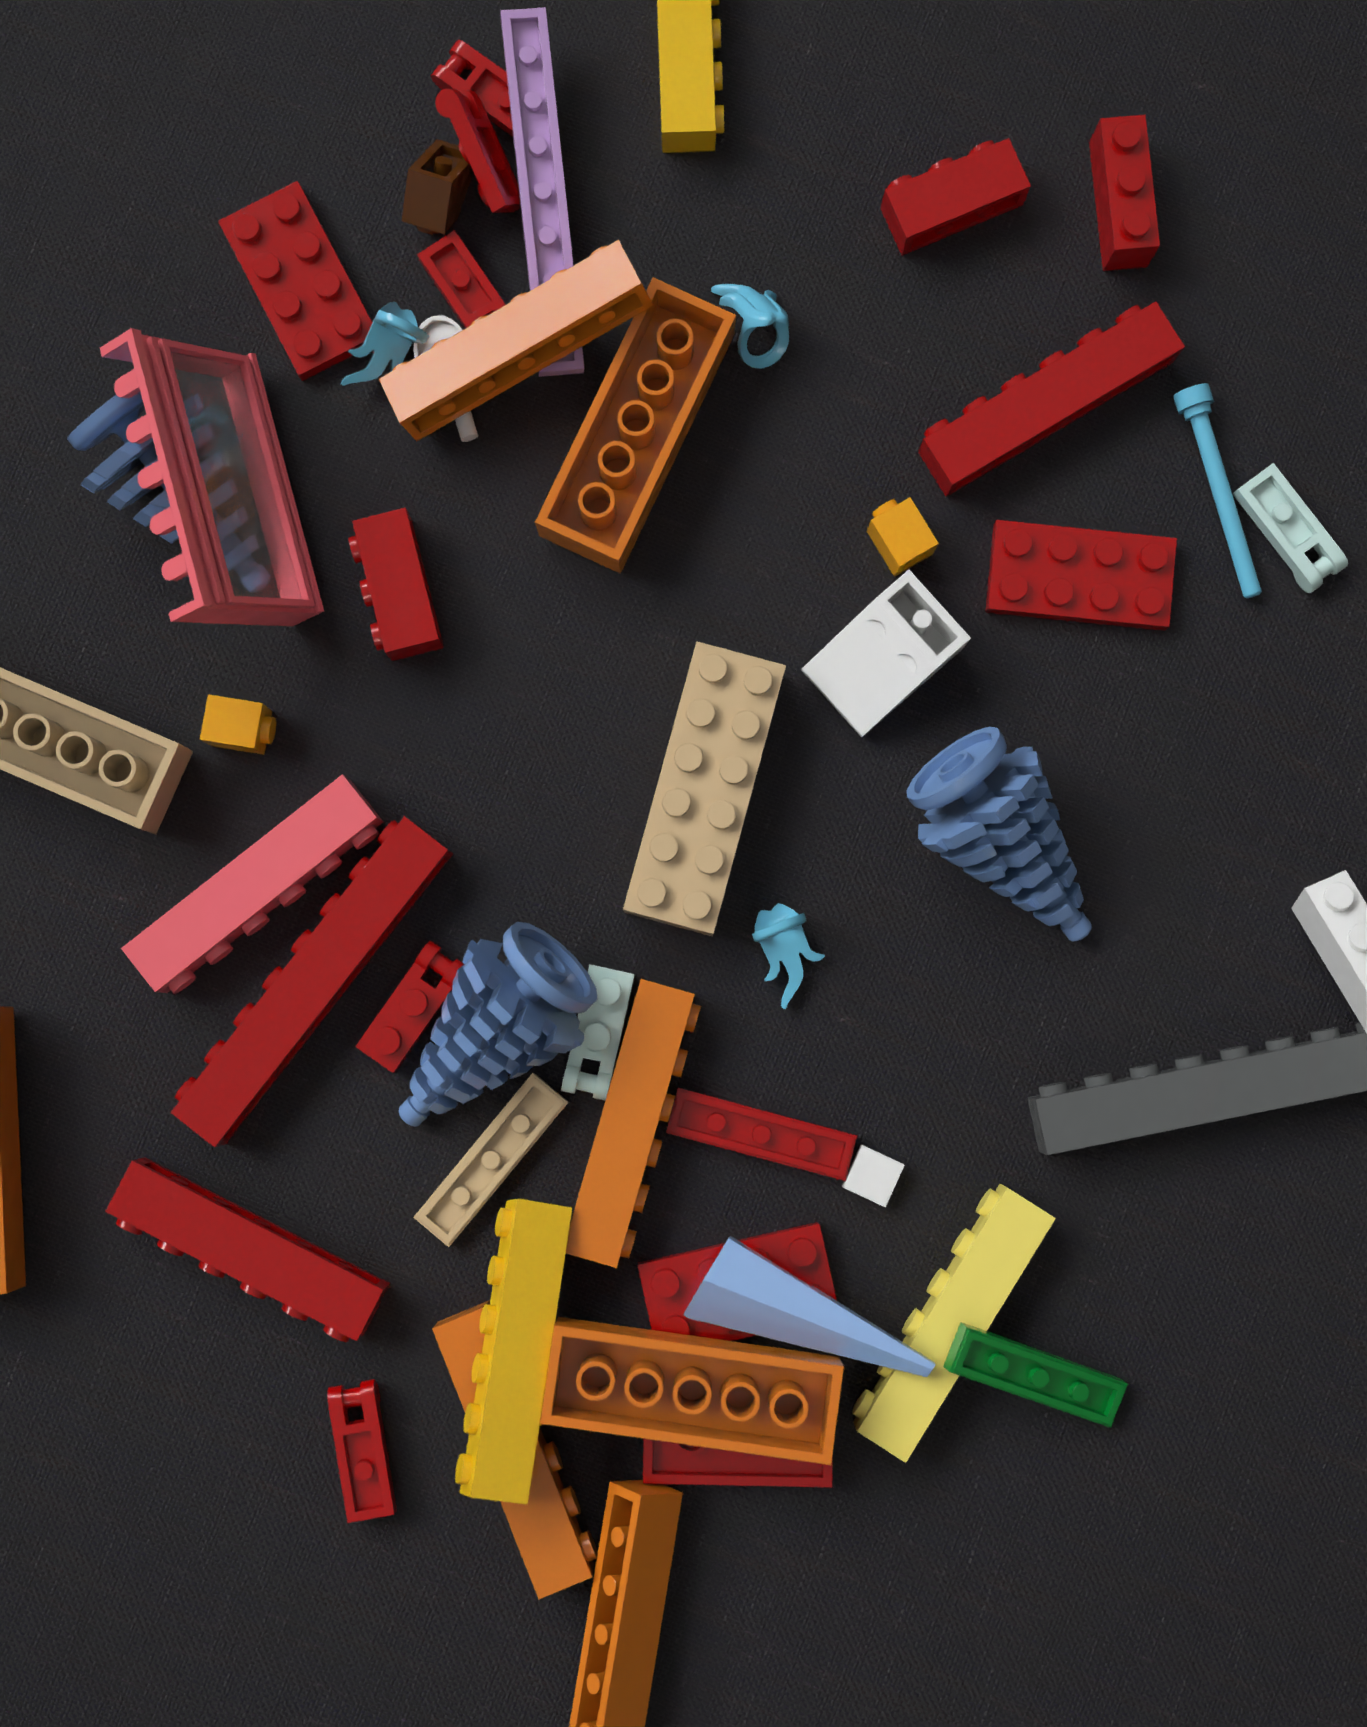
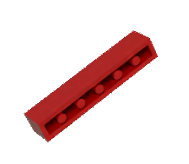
M1155 301L1142 310L1139 305L1129 308L1116 318V325L1105 332L1100 327L1092 330L1077 342L1079 347L1066 355L1062 350L1053 353L1039 364L1040 370L1026 378L1024 373H1020L1001 386L1002 393L990 400H987L986 396H981L968 404L962 410L964 415L949 423L947 419H942L929 427L924 432L926 438L923 439L918 453L946 497L1173 363L1185 346L1158 303Z
M146 1157L131 1161L105 1211L118 1218L115 1223L120 1228L136 1235H141L143 1231L159 1239L157 1246L164 1251L176 1256H183L186 1253L200 1260L198 1266L203 1271L220 1278H224L225 1274L241 1281L240 1288L249 1295L259 1299H265L268 1295L283 1303L281 1309L288 1315L303 1321L310 1317L325 1325L323 1331L326 1334L343 1342H348L350 1338L358 1341L365 1334L390 1285L389 1282Z

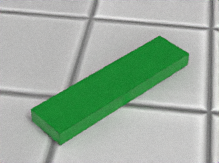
M960 1322L943 1365L951 1373L1110 1428L1128 1386V1383L1121 1378Z

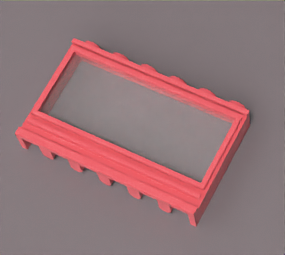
M133 328L100 347L102 357L132 362L134 365L133 370L116 380L114 391L118 397L131 398L141 392L146 415L128 425L126 437L129 442L142 444L153 438L158 461L139 472L138 483L144 489H155L165 484L170 507L151 518L150 529L152 533L157 535H166L176 529L182 553L163 564L162 575L164 579L169 581H178L186 576H189L194 600L169 612L170 621L294 626L324 612L256 354L241 355L143 335L141 330Z

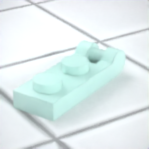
M1274 463L1233 493L1240 505L1292 570L1296 582L1305 592L1312 593L1323 584L1324 577L1330 573L1336 575L1348 566V560L1343 551ZM1312 547L1319 554V559L1313 564L1305 555V552Z
M589 964L588 974L596 987L598 999L584 1013H578V1020L580 1021L578 1029L584 1033V1041L582 1045L570 1050L561 1091L575 1094L576 1090L593 1093V1098L606 1101L635 974ZM583 1058L601 1062L598 1075L581 1072Z

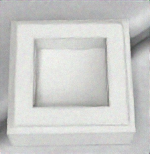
M861 1144L842 1187L886 1207L904 1168V1164Z

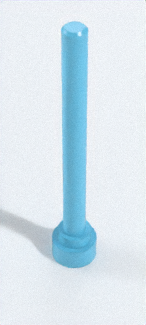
M1209 383L1194 385L1173 395L1178 414H1184L1185 421H1191L1243 597L1246 599L1260 595L1262 591L1208 416L1212 412L1210 404L1214 402Z

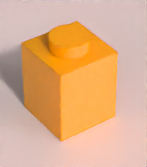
M911 497L899 504L895 499H892L872 512L874 518L870 521L867 533L894 577L933 555L939 543Z
M208 694L200 740L214 747L264 755L266 744H272L275 737L276 718L271 717L272 710L263 703Z

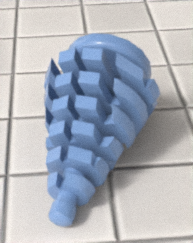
M141 392L131 398L113 396L87 417L67 438L71 445L80 451H87L113 434H117L125 443L96 467L81 483V486L93 494L104 490L141 463L146 468L158 461L153 438L142 444L129 442L126 437L128 425L140 418L139 414L145 410ZM197 394L183 401L189 423L204 409ZM209 423L191 432L197 454L214 439ZM220 451L200 463L204 482H207L225 466ZM138 472L121 486V489L115 492L107 500V503L118 510H123L152 489L140 487ZM230 479L211 494L209 493L208 497L228 571L232 569L240 579L238 582L248 593L253 594L259 592L267 585L269 576L249 556L257 549L253 534L242 543L233 534L236 529L247 521L243 508L240 507L223 521L215 512L216 509L236 493ZM165 484L161 485L164 491L133 517L135 521L147 527L150 525V520L154 515L170 507ZM176 529L166 535H159L170 543L179 539Z
M996 727L975 730L940 751L916 774L906 790L907 798L913 806L928 810L924 816L932 823L918 824V839L922 842V845L933 852H940V856L953 865L962 867L964 872L981 882L992 881L993 884L989 887L991 890L1001 896L1010 897L1011 903L1027 912L1034 911V917L1045 925L1053 926L1060 924L1062 932L1069 940L1074 942L1085 938L1090 933L1092 925L1085 914L1077 909L1081 907L1084 901L1079 883L1073 882L1077 870L1071 857L1066 855L1069 850L1065 844L1062 831L1058 828L1055 821L1060 820L1058 809L1054 803L1045 800L1052 798L1046 776H1043L1042 765L1037 752L1033 751L1032 747L1017 748L1013 753L1005 754L1007 744L1004 735Z
M518 921L504 933L503 943L480 939L478 943L474 940L470 941L463 956L462 962L464 965L457 970L453 980L452 991L447 994L443 1003L442 1016L436 1020L431 1031L430 1040L435 1044L430 1041L425 1045L420 1057L421 1067L414 1071L411 1078L410 1089L413 1096H409L399 1107V1115L406 1124L417 1127L430 1115V1111L436 1114H444L454 1109L458 1102L464 1104L480 1096L485 1085L493 1090L504 1084L508 1080V1072L511 1074L510 1079L527 1073L533 1066H541L551 1061L558 1053L565 1054L567 1051L582 1045L584 1033L578 1029L580 1021L575 1013H584L598 999L597 990L588 972L577 958L559 941L529 923ZM502 945L507 957L504 964L497 958Z

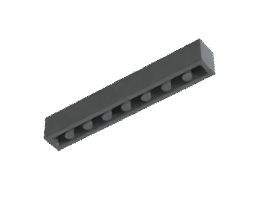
M1357 1022L1355 1023L1357 1030L1355 1032L1340 1034L1339 1027L1310 1032L1311 1040L1295 1044L1293 1036L1265 1041L1266 1050L1249 1053L1248 1045L1220 1050L1221 1059L1204 1062L1202 1054L1175 1059L1176 1068L1158 1071L1157 1064H1148L1130 1068L1131 1077L1113 1080L1112 1073L1085 1077V1086L1067 1089L1066 1082L1038 1087L1040 1095L1027 1097L1038 1150L1040 1153L1051 1155L1367 1091V1033L1361 1023Z

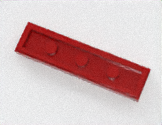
M679 1087L677 1088L666 1130L668 1134L846 1181L857 1135Z

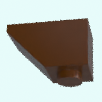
M436 139L408 169L402 221L415 225L423 233L445 234L459 217L473 175V169L462 157L458 145Z

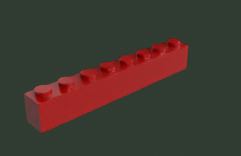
M405 816L399 823L393 820L385 827L378 837L377 842L381 846L371 859L366 856L363 857L355 865L349 874V879L352 880L349 887L342 895L335 893L326 902L320 911V915L324 917L313 932L307 929L300 935L291 948V951L295 954L284 969L278 966L270 973L262 985L266 992L256 1005L251 1002L248 1003L240 1011L233 1022V1025L237 1027L234 1033L226 1042L221 1039L210 1049L204 1058V1062L208 1066L197 1079L193 1076L190 1077L176 1093L174 1098L179 1102L170 1113L213 1147L225 1145L453 855L451 851Z

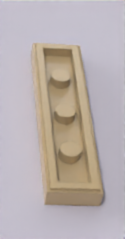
M532 1073L413 1218L446 1246L450 1247L569 1101L538 1075Z

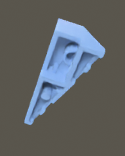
M732 1236L726 1241L683 1314L689 1319L928 1377L936 1365L934 1361L813 1285L810 1286Z

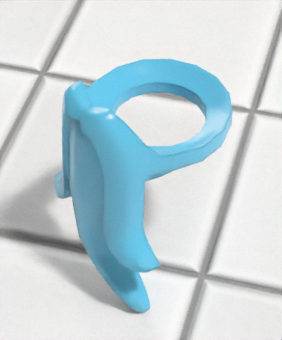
M719 284L713 286L711 292L722 296L719 305L735 309L744 319L737 341L738 353L742 361L752 368L759 369L769 367L777 362L785 353L789 343L788 314L776 302L777 295L770 290H766L764 295L749 286L739 284ZM773 323L777 333L774 346L763 355H751L747 350L749 335L756 327L769 326Z
M393 301L383 306L377 312L363 345L357 349L348 350L352 356L357 358L367 356L372 351L370 361L363 370L346 376L341 381V385L345 386L351 383L376 379L383 373L389 361L390 371L392 372L395 366L403 362L412 342L420 344L427 342L429 335L418 328L412 310H401L399 305Z
M778 903L771 911L761 910L758 913L755 932L752 936L755 942H760L770 964L769 973L764 981H771L777 977L780 971L779 961H782L787 970L789 980L781 999V1006L783 1009H786L803 979V967L799 953H802L807 960L813 962L820 961L825 955L815 953L808 945L801 925L807 921L805 914H798L793 909Z

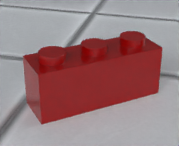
M1146 114L1100 118L1089 142L1102 268L1103 271L1144 268L1149 265L1160 247Z
M1007 138L995 144L990 140L977 145L969 152V155L953 161L952 158H945L936 162L929 168L928 172L913 178L911 175H904L895 179L885 189L880 209L901 255H905L1022 206L1031 185L1010 139Z
M406 507L353 520L355 536L348 537L355 563H363L366 579L360 580L359 584L366 607H374L377 623L370 624L377 651L384 649L390 660L395 661L444 648L412 518Z

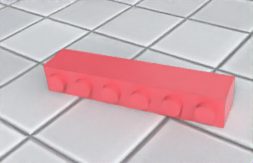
M342 774L121 949L154 992L168 993L171 990L173 994H176L195 981L197 977L193 972L207 961L210 965H213L226 957L233 950L230 943L245 932L247 936H250L264 927L270 920L267 914L279 904L287 907L297 901L306 892L303 886L312 878L318 875L322 879L335 871L343 862L339 857L354 846L359 850L374 840L379 834L376 828L383 823V820L352 781Z

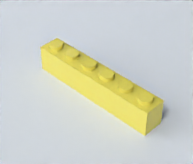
M999 1184L996 1191L990 1188L984 1194L976 1208V1213L980 1214V1217L971 1231L965 1228L960 1233L951 1250L955 1254L951 1264L946 1271L940 1268L936 1272L927 1288V1293L931 1295L922 1311L917 1308L913 1310L903 1326L902 1333L906 1337L902 1342L934 1361L936 1365L928 1377L879 1366L877 1373L881 1377L872 1392L865 1389L853 1407L852 1414L856 1416L853 1423L857 1432L905 1463L959 1375L946 1370L943 1365L960 1322L985 1331L988 1330L1056 1219L1002 1184Z

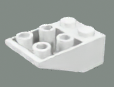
M908 569L859 613L801 671L862 738L966 646L971 637Z

